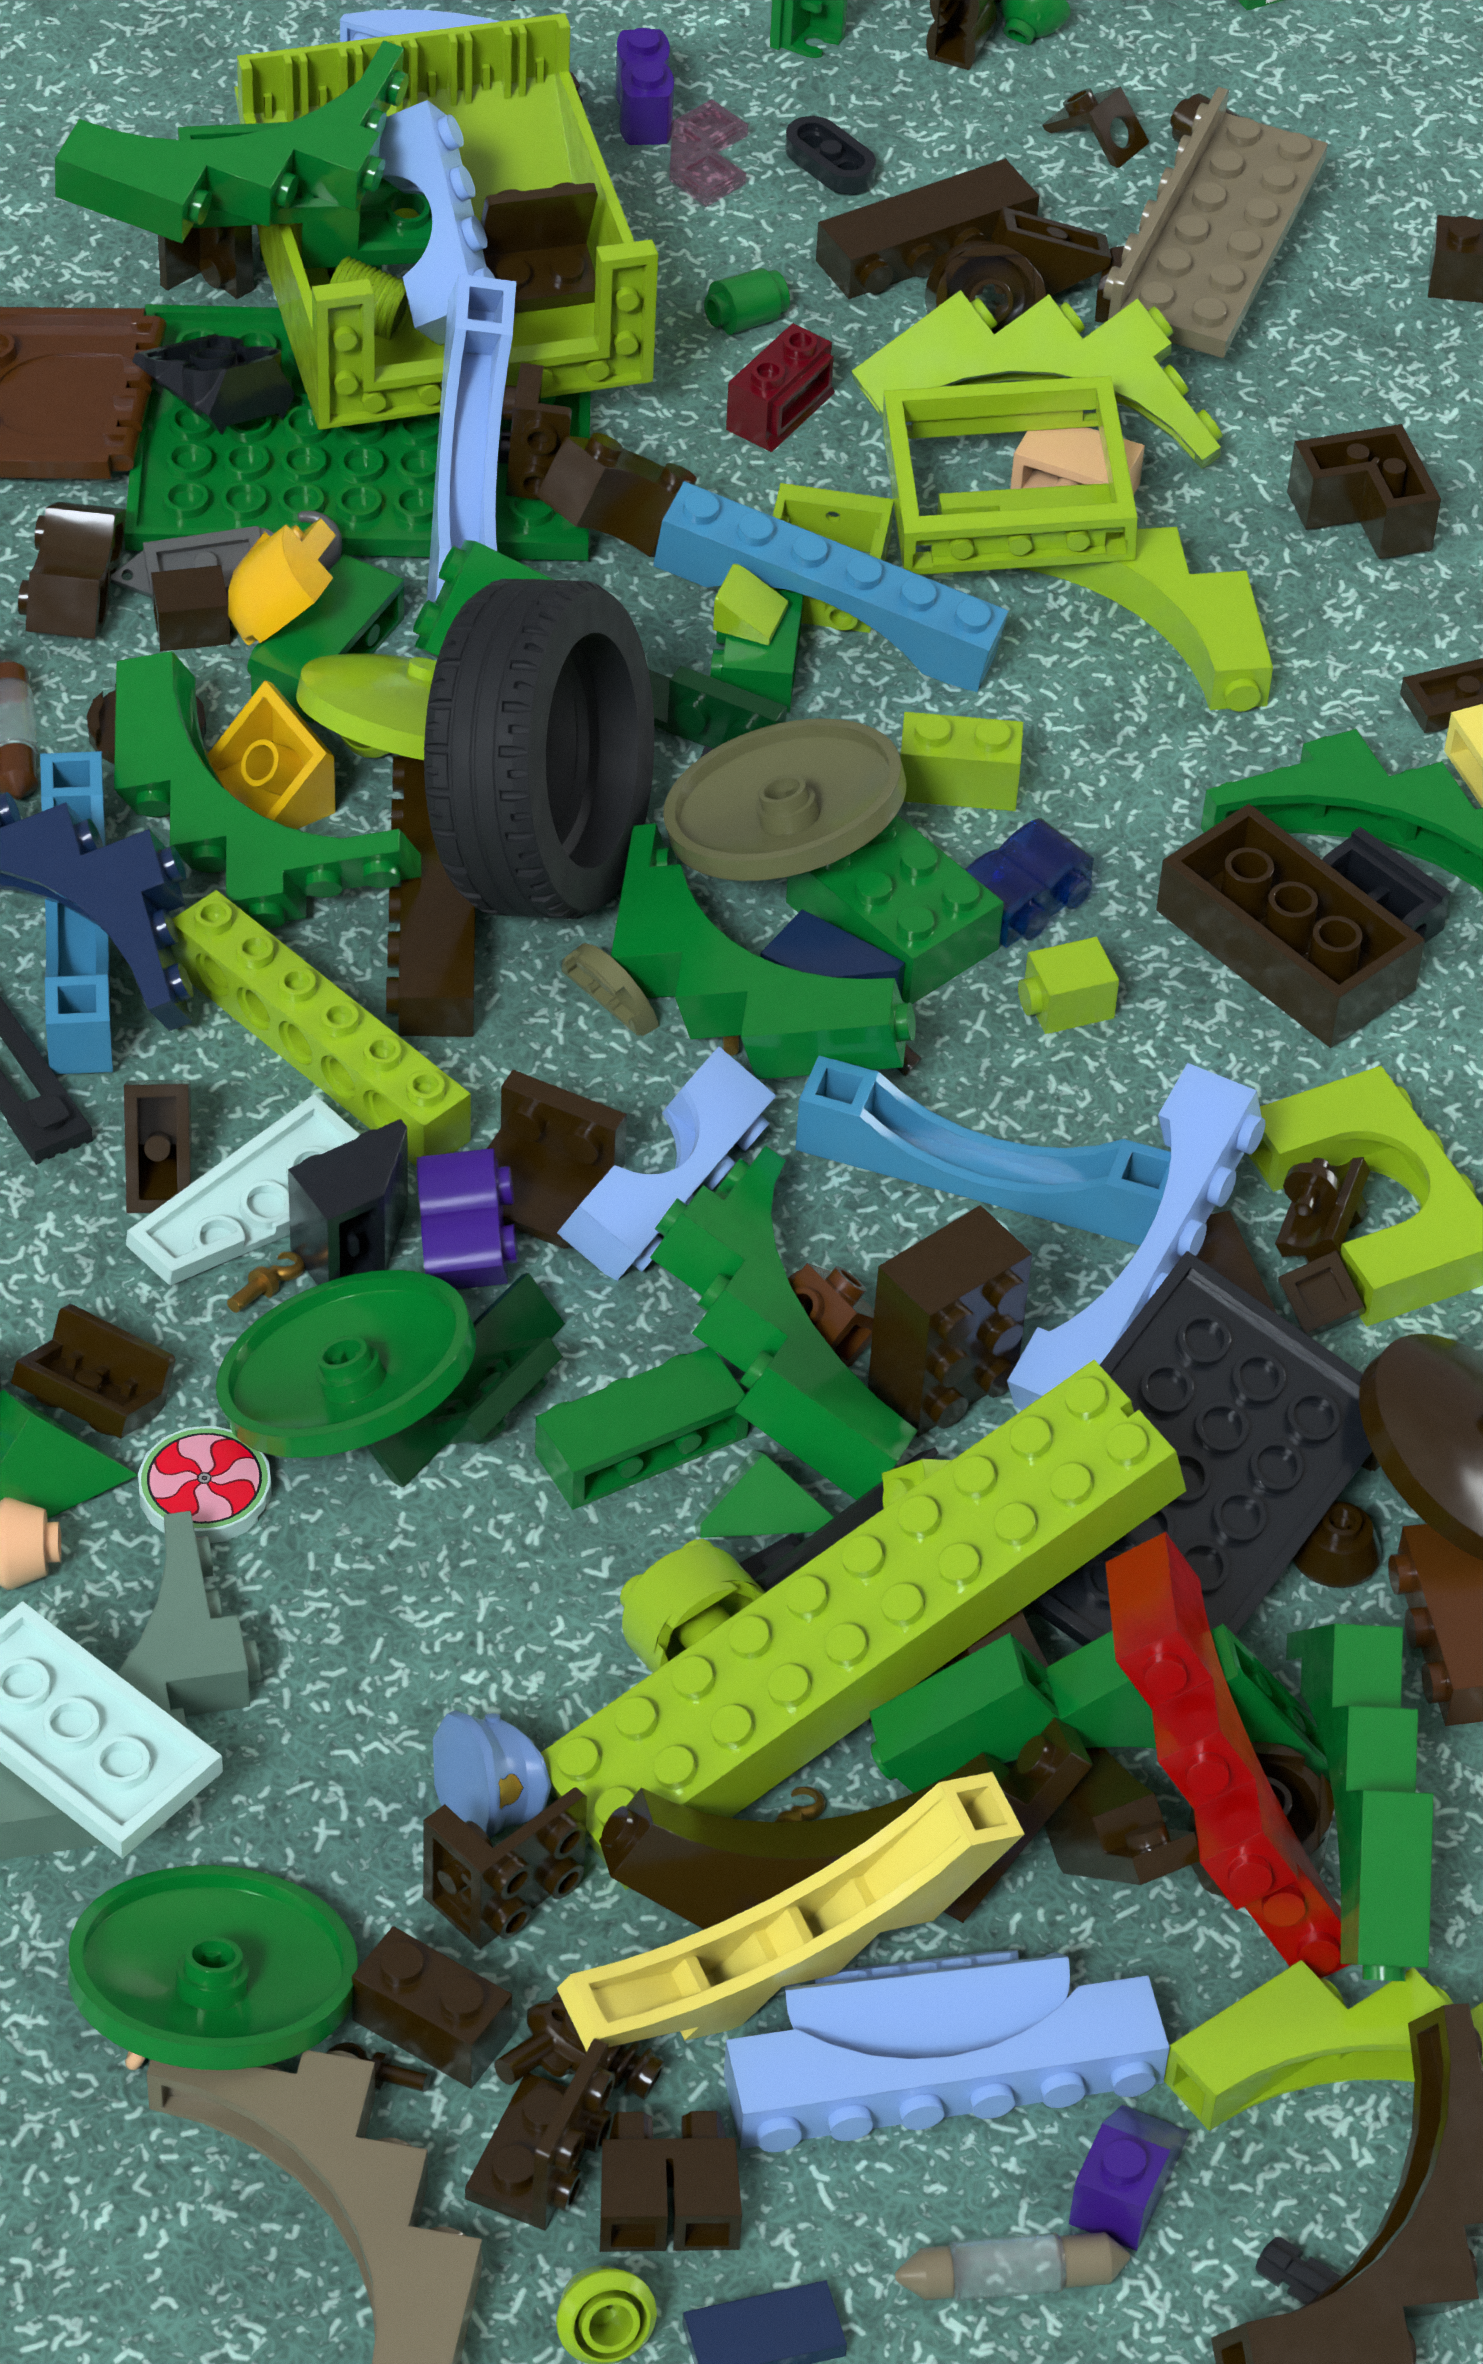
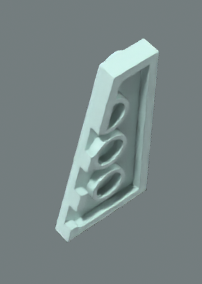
M313 1094L127 1230L126 1246L171 1286L290 1235L288 1169L300 1164L312 1155L323 1154L352 1141L360 1134L319 1097Z

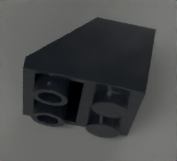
M402 1119L379 1129L368 1130L352 1141L323 1154L312 1155L300 1164L288 1169L290 1249L302 1258L305 1270L317 1285L353 1274L388 1269L408 1210L407 1126Z

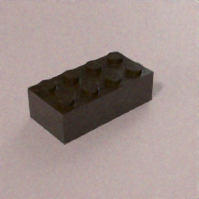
M1247 804L1163 859L1156 911L1329 1048H1332L1416 990L1425 939L1252 805Z

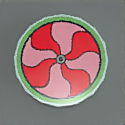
M217 1426L189 1427L163 1437L146 1453L138 1471L140 1507L150 1523L165 1533L164 1514L191 1511L195 1536H208L209 1543L224 1542L247 1532L258 1522V1516L264 1511L265 1506L267 1509L272 1496L269 1461L265 1455L242 1443L231 1430Z

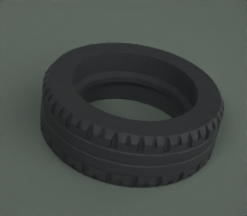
M544 579L496 580L469 598L455 616L440 649L432 678L425 725L424 775L427 808L435 846L443 868L455 889L484 913L502 916L579 919L588 916L605 905L623 884L633 826L645 825L654 766V708L645 653L636 627L627 610L612 594L596 583L590 581Z

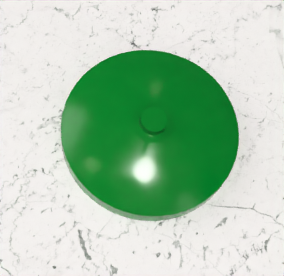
M381 1270L337 1278L287 1299L265 1313L241 1334L225 1355L216 1379L217 1400L232 1433L242 1443L259 1452L289 1458H308L355 1450L385 1439L412 1425L430 1413L454 1391L467 1373L474 1358L477 1338L475 1327L464 1299L459 1292L447 1282L432 1275L406 1270Z
M216 1865L182 1866L153 1871L134 1877L109 1889L95 1899L84 1910L72 1930L69 1941L67 1979L72 1999L83 2017L100 2034L118 2046L144 2058L168 2065L200 2070H238L260 2067L292 2058L311 2049L331 2035L343 2022L354 2001L351 1976L358 1969V1953L349 1928L334 1909L310 1891L290 1881L267 1873L238 1867Z

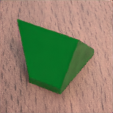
M5 1390L0 1392V1501L5 1497H10L46 1509L47 1519L138 1476L137 1473L59 1421Z
M752 1450L695 1520L696 1536L700 1538L816 1532L834 1517L764 1453Z

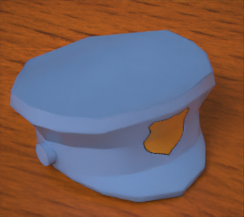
M457 1710L446 1714L433 1737L434 1786L441 1806L444 1804L448 1806L464 1822L472 1821L483 1829L489 1839L496 1834L503 1833L504 1828L529 1822L541 1813L546 1807L552 1785L544 1757L533 1742L515 1726L500 1719V1714H487L485 1719L481 1720Z

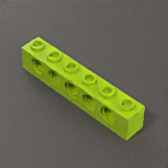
M215 890L172 918L179 940L178 943L171 945L176 963L180 962L185 968L191 984L370 1130L379 1129L402 1119L407 1126L408 1161L417 1167V1157L454 1153L471 1141V1093L219 891Z

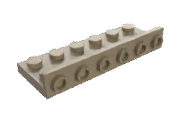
M1218 86L1209 104L1201 103L1193 121L1192 136L1184 134L1181 138L1175 156L1174 169L1170 167L1165 168L1157 191V201L1150 199L1147 201L1140 221L1139 234L1131 232L1128 236L1122 254L1121 268L1116 266L1111 268L1105 283L1103 298L1111 300L1108 320L1138 298L1146 310L1155 306L1168 321L1174 332L1168 337L1171 343L1224 358L1325 161L1328 143L1309 138L1301 133L1285 131L1258 123L1250 118L1226 113L1229 89Z

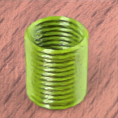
M350 256L344 258L337 266L329 284L369 278L374 292V334H379L383 338L387 337L388 340H392L401 331L410 312L403 279L387 274L386 271L382 272L381 269L377 270L376 267L372 268L371 265L367 266L366 263H362L360 260L357 261L355 258L352 259Z

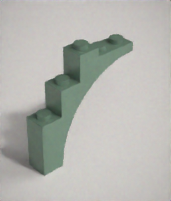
M191 1511L164 1514L166 1560L158 1601L140 1641L116 1672L117 1675L186 1728L185 1716L250 1707L249 1683L261 1681L256 1641L243 1642L238 1615L222 1617L218 1589L205 1591L203 1577L213 1576L210 1543L208 1536H195ZM0 1762V1860L104 1845Z

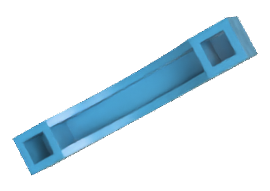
M685 481L662 520L653 566L706 588L721 586L734 563L739 564L769 587L791 590L826 602L853 615L896 646L922 674L974 692H978L996 656L1009 610Z
M102 751L40 754L42 811L67 802L83 820L91 819L101 837L103 847L106 846ZM45 899V1016L49 1067L54 1074L113 1072L109 935L98 925L62 904Z
M818 1056L799 1099L795 1149L797 1151L1139 1246L1144 1241L1156 1217L1168 1180L1171 1161L1170 1151L1126 1139L1096 1146L1073 1148L1029 1146L996 1139L964 1128L928 1110L901 1092L878 1071L823 1056Z

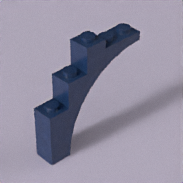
M8 792L0 793V889L21 891L62 904L98 925L111 937L132 968L147 1009L169 1031L192 1023L186 1001L194 996L192 984L183 965L180 962L176 963L171 945L178 943L179 940L176 927L169 912L185 906L179 883L186 880V872L176 848L173 845L165 847L150 829L103 847L101 837L91 819L83 820L67 802L21 820L18 807L12 796Z

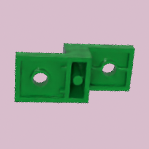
M287 122L178 127V140L233 137L266 130ZM382 178L375 192L367 190L356 211L297 190L290 207L287 209L280 207L271 224L294 223L298 251L304 269L337 267L348 256L366 263L367 266L413 264L420 260L428 246L432 232V213L425 195L404 194ZM210 206L204 222L201 225L194 223L192 228L262 224ZM402 208H409L415 210L419 216L402 218L394 212Z

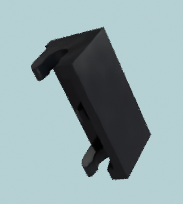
M1358 827L1351 833V837L1331 850L1322 859L1423 937L1425 943L1443 931L1451 891L1363 828Z

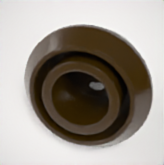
M1335 1501L1294 1557L1293 1562L1303 1575L1320 1585L1331 1588H1348L1367 1581L1375 1574L1380 1565L1382 1549L1369 1516L1353 1504Z

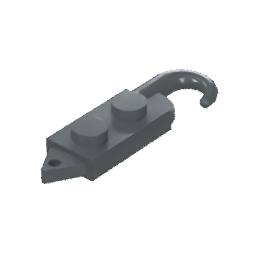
M301 511L297 517L300 522L313 524L321 518L336 535L318 559L324 568L329 571L336 564L342 552V535L337 524L327 515L320 512ZM253 526L143 543V551L111 575V583L150 597L153 604L151 572L221 565L225 589H228L233 571L261 535L266 532L269 536H272L274 533L269 529ZM129 573L133 577L131 580H124L122 576Z

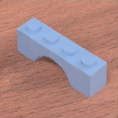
M426 100L387 117L386 125L380 138L379 158L385 160L382 178L404 194L425 195L431 208L432 232L428 246L416 265L403 276L414 328L438 345L445 343L448 299L458 275L464 274L494 279L495 277L490 269L486 267L482 249L487 247V237L481 222L474 216L470 199L475 197V186L470 173L462 164L459 148L464 144L461 129L452 115H446Z
M718 1046L662 1112L675 1139L677 1151L675 1169L660 1174H641L614 1165L577 1207L557 1234L605 1275L617 1281L631 1264L642 1272L652 1261L650 1256L663 1240L657 1235L659 1232L655 1230V1227L674 1201L679 1198L688 1205L694 1198L693 1192L701 1183L711 1191L736 1163L727 1155L729 1150L737 1144L746 1151L768 1126L769 1122L760 1114L777 1095Z

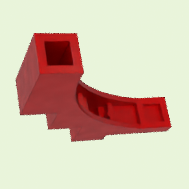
M1166 1532L1105 1562L1115 1659L1152 1709L1159 1764L1194 1809L1201 1865L1236 1911L1243 1907L1246 1908L1289 1967L1302 1960L1320 1979L1351 1965L1341 1964V1907L1326 1888L1292 1829L1256 1756L1231 1696L1211 1635L1200 1578Z

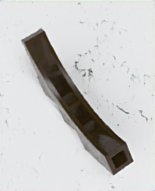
M1469 2003L1443 2005L1408 2023L1415 2078L1412 2132L1399 2186L1376 2234L1348 2270L1305 2306L1290 2313L1246 2322L1211 2337L1216 2364H1415L1416 2345L1412 2334L1407 2329L1405 2318L1446 2313L1479 2299L1476 2285L1478 2276L1477 2262L1473 2252L1469 2249L1467 2237L1483 2235V2068L1481 2063L1482 2041L1477 2029L1473 2025Z

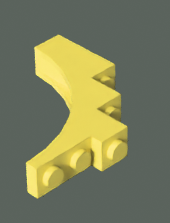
M993 1772L939 1782L905 1813L866 1842L778 1895L719 1924L671 1944L619 1962L570 1974L557 1987L558 1993L586 2052L594 2038L608 2043V2047H613L679 2031L684 2041L732 2030L743 2025L781 1987L836 1975L880 1932L934 1921L1025 1834Z

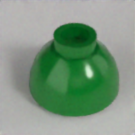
M1000 0L1002 15L1006 21L1003 29L1004 34L1009 39L1028 46L1031 45L1033 39L1044 38L1058 31L1071 15V9L1067 0Z

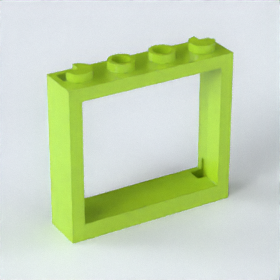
M1111 375L884 390L883 435L903 569L923 575L1135 560L1138 517ZM1083 410H1096L1093 413H1083ZM906 422H912V425H906ZM1099 427L1112 503L919 516L908 439ZM1119 532L1120 539H1106V533ZM931 545V551L916 552V546Z

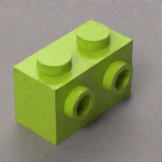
M904 712L900 758L907 786L903 802L1016 811L1024 722Z

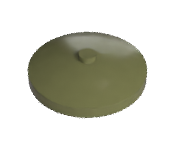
M828 718L783 722L748 732L727 741L693 763L677 779L667 795L663 810L664 823L672 849L677 857L684 864L702 874L737 881H759L789 877L833 863L848 856L874 839L888 826L902 806L906 794V777L896 746L886 735L870 726L854 721Z

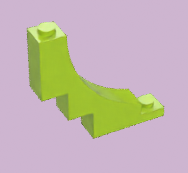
M1108 483L939 493L937 515L1112 503ZM1177 527L1137 529L1135 560L1018 568L1058 577L1086 587L1112 599L1137 614L1155 628L1183 657L1198 680L1210 710L1231 709L1242 712L1254 707H1265L1268 705L1273 665L1247 571L1189 574ZM1119 532L1106 533V539H1120Z

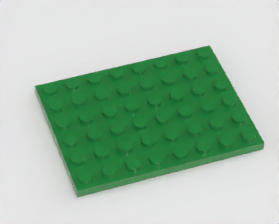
M145 304L147 316H159L167 323L163 346L217 334L219 336L242 339L246 347L268 346L280 349L282 372L295 395L283 420L276 414L226 426L223 435H221L154 380L152 391L149 395L150 399L143 429L140 433L134 466L130 469L124 529L125 550L143 551V543L253 526L266 528L275 533L284 525H287L289 528L297 525L304 531L312 523L300 522L297 518L298 513L301 511H317L327 515L337 524L342 535V552L340 555L430 557L440 413L318 430L279 307ZM591 391L541 398L540 403L569 407L572 410L570 436L590 439ZM502 416L500 425L499 447L502 429L511 430L512 421L503 420ZM497 460L495 514L497 552L511 559L588 561L589 528L575 527L542 500L505 496L508 464H500Z

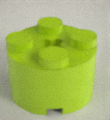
M694 1539L685 1544L681 1549L659 1559L643 1574L636 1575L626 1582L620 1594V1603L624 1607L622 1616L623 1634L628 1646L653 1673L762 1596L765 1591L729 1553L714 1547L708 1540Z

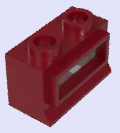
M792 323L728 382L726 430L773 452L835 393L832 387L834 356L831 355L832 342Z

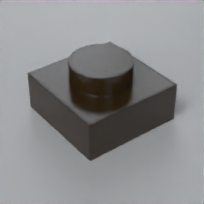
M1337 1250L1278 1277L1279 1285L1302 1332L1309 1337L1321 1334L1365 1313L1364 1305Z

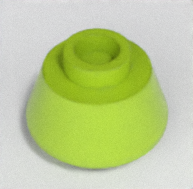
M600 2265L581 2270L569 2280L561 2296L556 2316V2328L559 2339L567 2352L583 2363L616 2364L624 2361L638 2352L651 2336L657 2317L655 2299L646 2283L630 2272Z

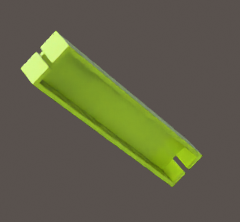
M1092 1360L543 1750L541 1755L544 1757L552 1785L550 1793L557 1801L571 1789L577 1787L587 1796L586 1837L606 1866L607 1864L599 1842L605 1823L617 1808L621 1806L626 1807L641 1787L673 1803L708 1814L728 1818L733 1817L870 1718V1711L920 1683L1186 1492L1176 1450L1140 1410L1134 1413L1132 1402L1096 1360ZM620 1883L625 1890L629 1889V1887Z

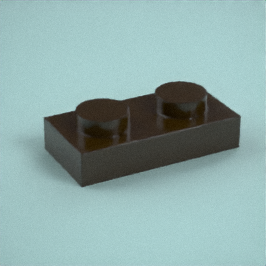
M1483 658L1403 677L1400 695L1424 733L1448 728L1451 712L1483 704Z

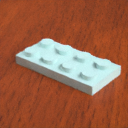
M25 1602L19 1603L0 1619V1762L123 1859L223 1772L221 1754Z

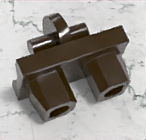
M1364 1157L1353 1158L1347 1164L1340 1166H1331L1323 1158H1314L1311 1162L1296 1164L1288 1170L1283 1188L1285 1194L1291 1200V1204L1275 1242L1282 1257L1303 1256L1306 1262L1310 1263L1336 1250L1340 1257L1342 1243L1346 1242L1345 1237L1348 1229H1352L1363 1222L1368 1208L1362 1196L1370 1173Z

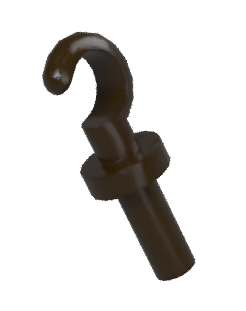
M350 2042L336 2044L327 2051H344L352 2053L361 2060L375 2062V2089L380 2090L383 2083L388 2082L421 2092L428 2090L430 2084L429 2074L392 2065V2059L389 2054L376 2052L372 2059H369L366 2051L361 2046Z

